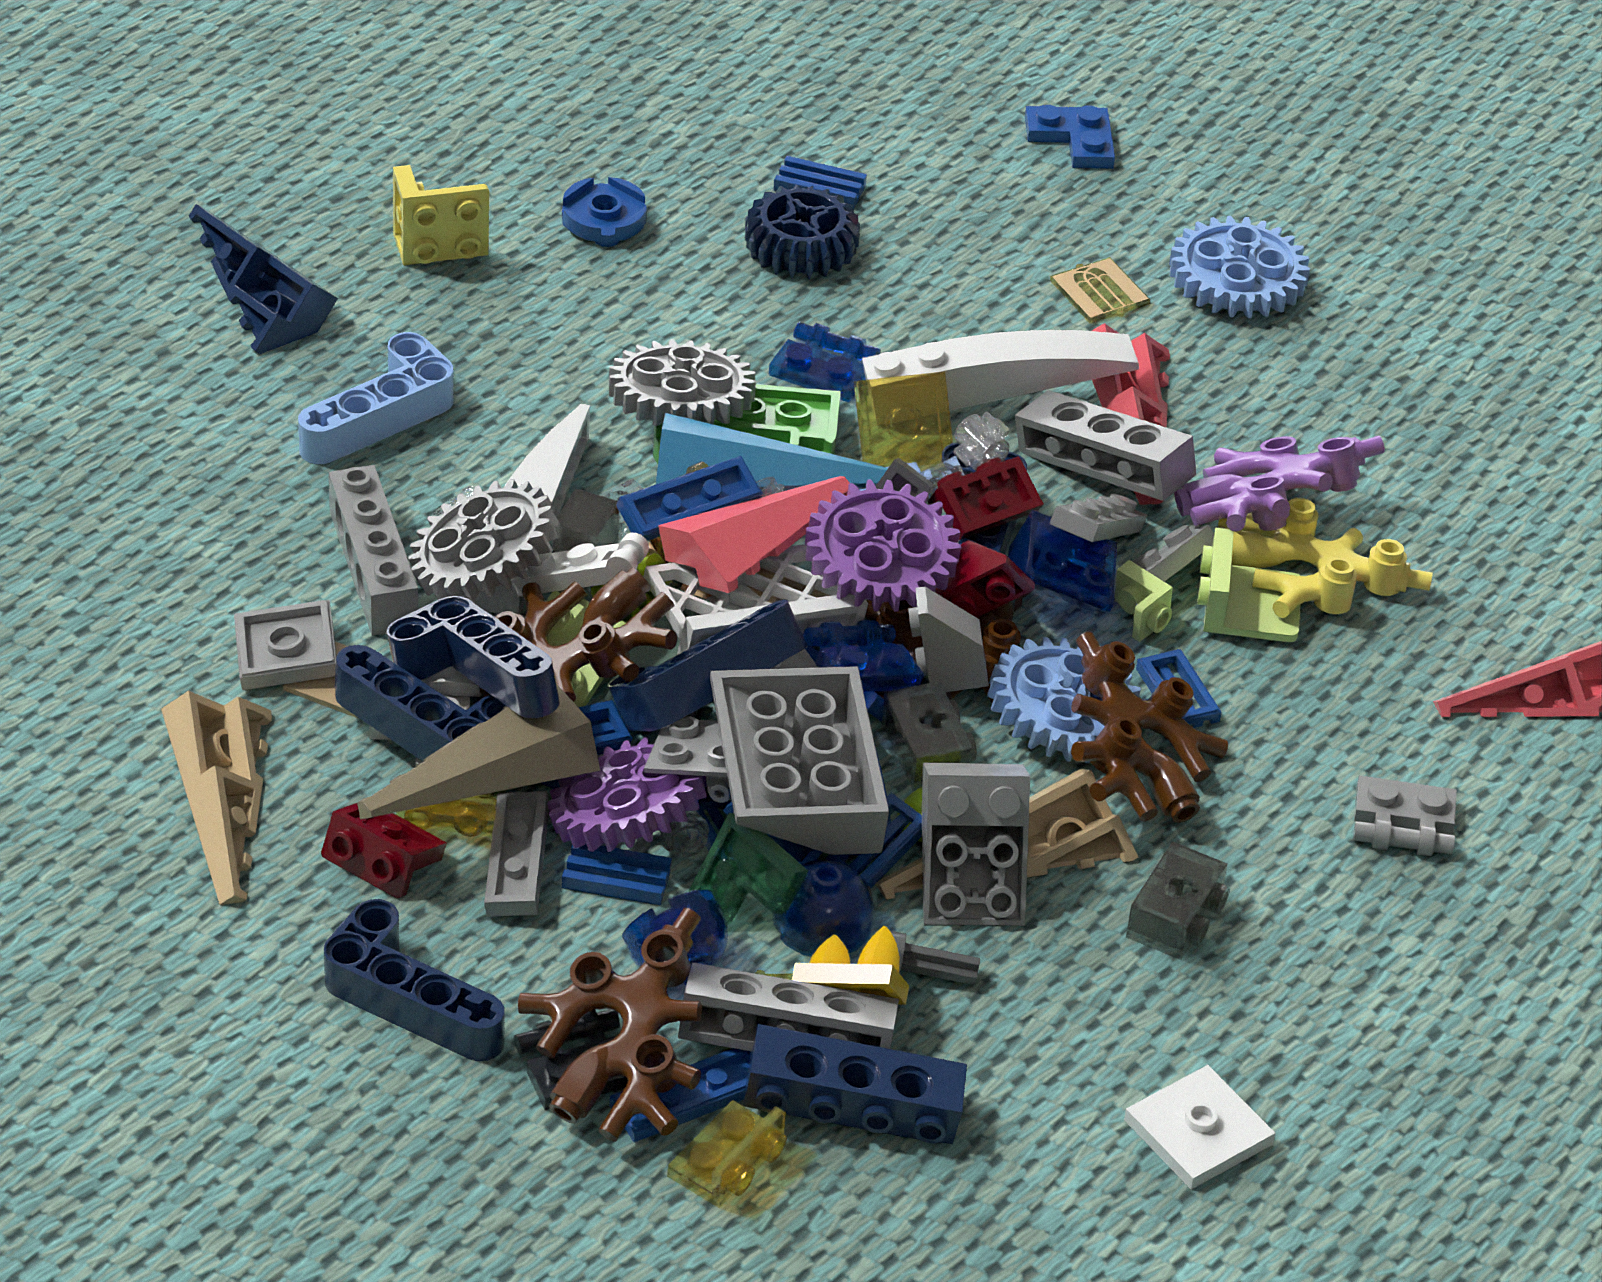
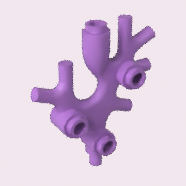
M1288 436L1269 439L1260 445L1261 451L1240 452L1221 447L1214 454V461L1218 465L1203 469V479L1186 483L1181 489L1175 491V502L1181 516L1190 515L1195 526L1227 518V527L1232 531H1240L1245 526L1247 514L1252 512L1253 521L1259 524L1261 530H1277L1287 524L1286 518L1290 515V504L1286 496L1287 490L1311 488L1323 492L1329 489L1335 492H1342L1353 489L1357 486V479L1360 477L1359 466L1365 464V458L1384 453V443L1380 436L1362 441L1356 437H1337L1320 443L1318 445L1319 452L1303 455L1298 453L1296 439ZM1265 473L1263 475L1254 477H1243L1252 474Z

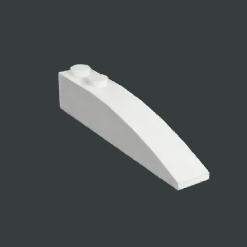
M1030 330L989 333L931 342L862 358L868 395L876 425L897 423L1139 369V363L1129 334L1084 330Z
M580 404L557 424L526 456L508 480L509 482L511 479H514L518 487L526 481L530 482L533 489L538 486L541 487L544 495H548L554 506L557 518L589 440L590 405ZM511 579L512 585L509 590L505 589L502 585L495 587L493 597L490 598L485 591L480 592L473 603L489 612L500 614L505 611H512L516 614H521L525 601L523 596L518 597Z

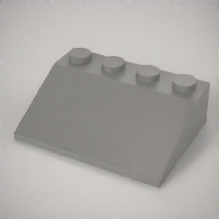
M858 667L711 671L710 681L736 824L831 855L882 853L889 810Z

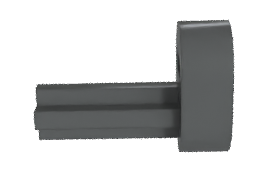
M890 930L897 943L900 956L899 974L900 971H906L971 985L976 984L980 958L905 943L906 933Z

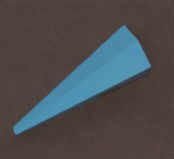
M665 413L656 484L738 456H742L763 495H772L839 476L846 477L849 483H853L857 487H866L867 480H872L876 486L888 468Z

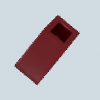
M968 540L960 544L961 550L955 576L948 578L946 590L936 588L935 593L977 618L1033 591L1035 583L1007 555Z

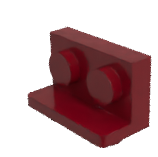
M1019 456L1003 462L1000 457L990 459L978 466L975 472L964 476L960 471L951 473L936 483L938 488L927 501L929 505L941 502L946 515H953L952 527L959 529V540L1036 513L1044 505Z
M355 803L332 812L321 855L328 861L391 896L401 898L407 894L414 871L442 860L447 842L394 813L360 819L358 805Z

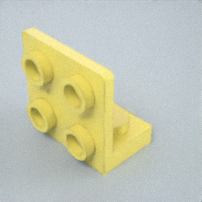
M410 165L393 167V235L403 265L427 264L461 258L470 259L488 255V186L486 184L424 190L422 181H415Z

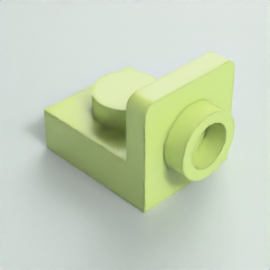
M1128 560L1117 569L1115 601L1119 603L1124 611L1134 614L1132 638L1140 642L1152 632H1161L1168 625L1172 617L1171 599L1173 587Z

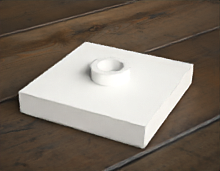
M1209 1065L1126 1108L1124 1118L1125 1122L1191 1190L1273 1145L1275 1132Z

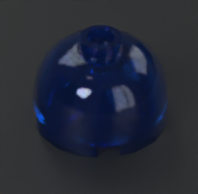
M829 859L811 860L796 866L780 882L772 912L773 925L779 931L782 942L794 951L812 957L824 941L833 935H837L847 950L849 949V954L857 951L870 938L875 916L871 889L857 870L845 863Z
M708 889L694 890L668 899L672 908L656 916L653 908L647 910L632 921L622 933L626 949L639 969L645 962L641 952L644 940L653 932L662 930L665 925L672 926L683 908H689L701 917V921L690 936L693 940V945L687 953L691 966L692 963L713 966L719 961L726 949L728 924L719 902L716 901L712 892ZM688 977L684 981L685 986L687 984Z

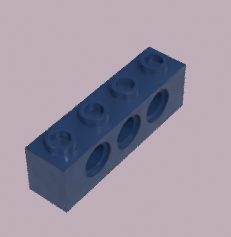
M758 1024L749 1061L743 1107L759 1109L768 1113H780L812 1119L821 1123L854 1127L873 1133H885L912 1138L926 1143L953 1144L963 1111L967 1064Z

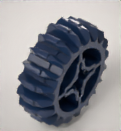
M795 184L793 189L787 190L779 186L776 193L764 192L762 199L754 200L753 207L748 210V216L745 218L744 239L746 241V248L751 251V258L759 259L761 268L773 266L775 275L783 272V270L789 271L791 279L797 273H804L810 280L813 272H818L823 277H826L830 269L840 272L843 264H851L852 257L856 254L857 247H859L860 223L858 222V215L854 213L853 205L844 203L843 196H831L829 189L817 191L813 185L808 189H802Z

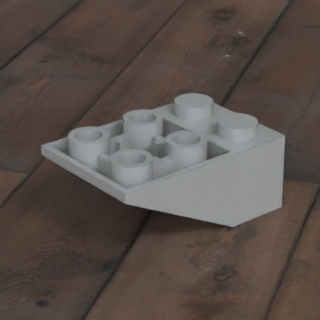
M923 763L922 875L924 924L1025 926L1030 775L1024 764Z

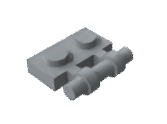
M1359 775L1356 787L1353 840L1372 843V848L1387 850L1388 846L1415 849L1417 850L1416 855L1432 857L1433 852L1452 855L1455 835L1452 834L1455 826L1457 789Z

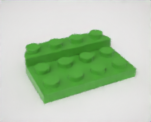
M756 384L755 401L751 402L750 410H743L741 418L730 416V423L728 424L714 420L713 425L835 455L841 391ZM663 423L654 426L653 458L657 464Z

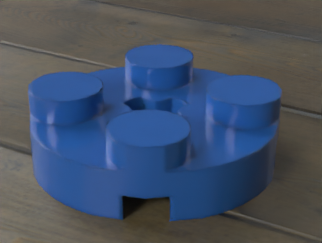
M608 177V184H594V178L583 179L571 185L563 196V226L576 236L595 241L597 245L602 247H612L621 240L635 236L644 228L647 221V206L645 205L643 191L633 183L620 178Z

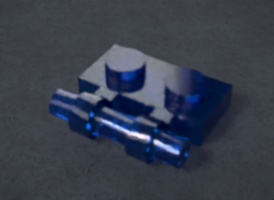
M798 322L794 329L793 338L803 341L805 344L787 339L769 364V376L807 389L841 391L840 400L850 402L866 380L863 364L858 362L862 361V358L879 355L881 349L866 344V339L855 335L847 338L830 332V327L819 323L811 326ZM823 349H827V350H830V351H833V352H836V353H839V354H842V355H841V356H837V355H834V354H831V353H828V352H825V351H822V350H823Z
M860 620L856 625L842 626L838 621L822 622L819 627H807L804 630L803 635L807 641V646L821 647L815 661L818 668L858 667L863 692L919 689L924 673L903 644L892 643L896 636L895 628L892 624H879L876 620Z

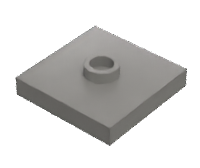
M330 600L234 614L239 677L242 690L335 676L337 654Z

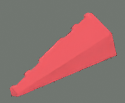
M1105 323L1092 330L1096 332L1118 333ZM1143 333L1131 340L1139 363L1138 370L1093 379L1092 382L1102 407L1167 427L1168 404L1162 399L1160 387L1169 385V376L1165 372L1160 373V362H1166L1170 359L1169 349L1146 333ZM1135 492L1140 505L1160 504L1163 502L1162 500Z
M839 476L658 525L665 560L696 568L700 586L730 593L738 588L737 578L744 572H746V575H755L760 571L761 560L769 556H779L806 534V528L809 527L811 513H818L819 502L823 500L831 503L832 491L834 490L847 496L848 484L850 483L846 477Z
M1602 641L1433 701L1441 717H1451V713L1480 712L1481 717H1497V712H1523L1525 717L1599 716V712H1602Z

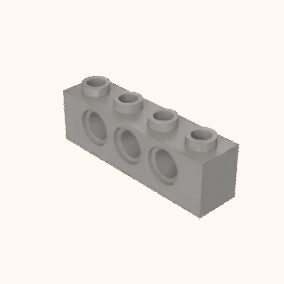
M1047 390L1015 414L1019 451L1029 457L1162 501L1197 475L1192 435Z
M375 465L329 472L330 514L371 635L385 634L392 622L418 610V587Z
M692 963L683 1000L701 1001L702 1016L700 1022H680L678 1039L752 1051L758 1024L890 1049L899 999Z

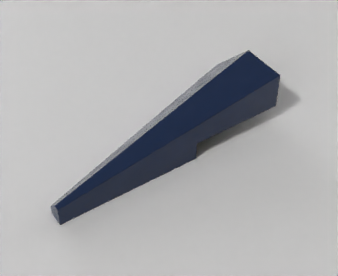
M195 204L189 214V218L194 223H201L205 233L199 239L203 246L206 248L212 247L216 256L211 260V264L229 301L232 304H239L244 313L239 319L241 327L245 330H252L256 338L251 344V348L255 352L262 354L318 333L338 298L207 209Z

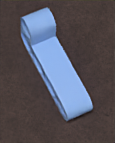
M403 332L394 335L388 341V373L301 411L298 416L299 454L302 459L313 464L330 463L446 412L453 405L452 363L420 334Z

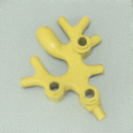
M1305 498L1289 500L1290 515L1286 518L1287 524L1280 529L1272 531L1261 530L1259 524L1253 521L1251 512L1246 516L1244 528L1240 531H1234L1231 565L1254 567L1255 573L1252 587L1274 590L1283 594L1273 604L1274 613L1281 618L1287 617L1298 605L1308 601H1314L1315 605L1326 613H1346L1352 605L1356 581L1364 582L1365 587L1370 592L1381 596L1395 595L1399 591L1406 592L1407 587L1430 590L1433 573L1410 569L1411 563L1406 562L1407 554L1404 552L1403 545L1398 541L1391 539L1378 541L1376 546L1371 548L1369 558L1354 552L1363 541L1362 533L1356 528H1350L1342 537L1332 541L1315 538L1319 515L1315 509V504ZM1227 518L1219 519V528L1229 529L1226 524ZM1290 560H1302L1316 566L1319 571L1313 575L1297 576L1257 568L1272 567Z

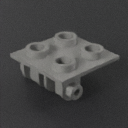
M685 716L661 728L644 767V773L706 776L707 791L714 801L723 803L732 800L718 721L698 720L692 716Z

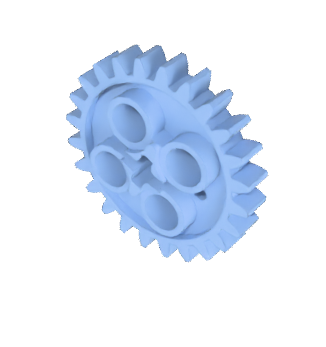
M1227 216L1226 223H1220L1216 218L1211 217L1209 226L1197 221L1194 230L1185 228L1183 229V236L1175 238V244L1171 249L1169 265L1171 267L1169 275L1175 278V288H1184L1183 297L1197 296L1196 306L1198 307L1207 303L1212 304V313H1217L1224 308L1228 309L1229 317H1234L1237 311H1243L1247 318H1252L1253 311L1258 310L1263 316L1268 317L1270 307L1276 311L1284 312L1285 303L1294 306L1297 296L1303 297L1310 271L1308 267L1309 257L1303 255V245H1294L1295 237L1293 235L1281 237L1282 228L1280 227L1270 231L1267 230L1266 221H1261L1255 226L1251 225L1249 217H1245L1242 223H1236L1232 216Z
M1043 637L1040 646L1030 639L1025 640L1023 649L1015 644L1011 645L1009 654L1002 653L998 664L994 666L989 681L991 685L987 694L988 697L994 699L991 710L1002 713L999 724L1015 726L1012 733L1013 738L1026 735L1030 738L1028 748L1033 749L1039 744L1046 746L1045 752L1048 757H1051L1056 750L1062 751L1065 760L1068 762L1072 759L1071 748L1075 742L1094 741L1105 727L1100 722L1073 713L1071 710L1072 701L1077 694L1103 701L1102 698L1092 694L1083 684L1082 674L1085 669L1081 664L1083 654L1079 647L1077 649L1070 648L1066 638L1061 639L1059 646H1054L1048 637ZM1130 674L1125 684L1139 697L1141 688L1129 685L1132 679V674Z

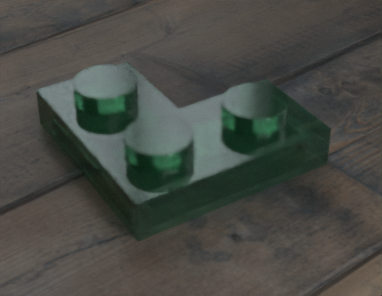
M729 813L685 897L717 926H727L735 919L748 892L773 914L787 913L809 871L766 833L736 824L734 813Z

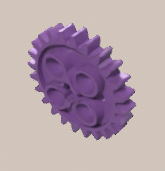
M867 480L866 490L860 491L857 486L850 483L848 484L847 496L834 490L832 491L831 503L821 500L818 506V513H811L809 527L806 528L805 546L807 548L805 558L806 561L812 562V575H823L822 587L824 589L835 585L838 586L836 598L839 600L848 594H852L855 596V607H859L865 599L872 600L874 611H879L882 602H889L894 612L898 611L901 600H906L912 607H917L915 588L927 587L935 592L936 588L946 590L948 578L954 577L956 574L961 545L958 544L959 529L952 528L953 515L941 516L943 508L941 502L927 505L928 492L926 491L916 497L911 496L910 484H906L899 492L893 490L891 480L886 481L883 489H877L872 480Z
M644 737L637 746L631 747L630 742L627 740L623 742L619 750L614 751L608 746L604 748V755L598 758L600 771L557 779L560 787L550 790L552 800L547 802L550 811L549 816L556 834H560L563 842L571 840L573 847L576 849L587 843L589 851L593 852L599 846L605 844L609 852L620 842H625L628 848H632L638 838L643 837L648 842L653 841V832L658 830L670 833L671 827L669 824L673 821L686 822L688 819L685 811L698 810L700 806L697 800L707 797L705 787H707L706 776L644 773V767L654 744H650L648 737Z

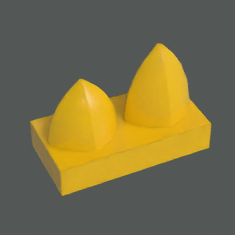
M886 926L878 930L867 942L857 964H850V957L846 946L837 935H833L817 948L809 963H795L792 980L897 998L899 999L898 1005H906L909 990L908 983L899 974L900 956L897 943Z

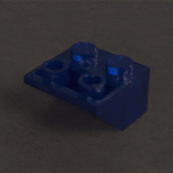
M1032 510L1010 544L1008 557L1035 583V590L1090 611L1110 612L1114 603L1117 542L1109 539L1091 542L1051 525L1052 517Z

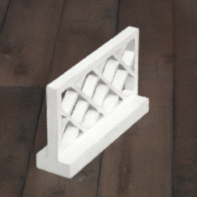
M805 544L790 546L779 556H769L760 561L761 568L776 573L772 580L758 574L746 575V572L737 578L738 586L742 583L762 591L763 594L760 599L737 589L726 593L702 587L699 585L696 568L678 563L646 566L643 576L649 583L654 597L660 592H664L675 605L665 616L680 640L677 654L753 612L772 604L768 602L771 596L788 600L807 641V647L809 645L814 647L858 640L868 603L865 600L859 607H855V596L852 594H848L839 600L836 598L837 585L824 589L822 587L823 575H812L811 572L792 565L795 562L806 561L807 546ZM783 577L806 585V588L801 592L780 582ZM676 580L689 585V587L683 592L666 585L664 581ZM698 589L716 596L720 600L715 605L693 595ZM816 589L831 596L816 598L811 596V594ZM728 602H731L744 609L727 610L725 606ZM686 608L701 615L685 618L682 612Z

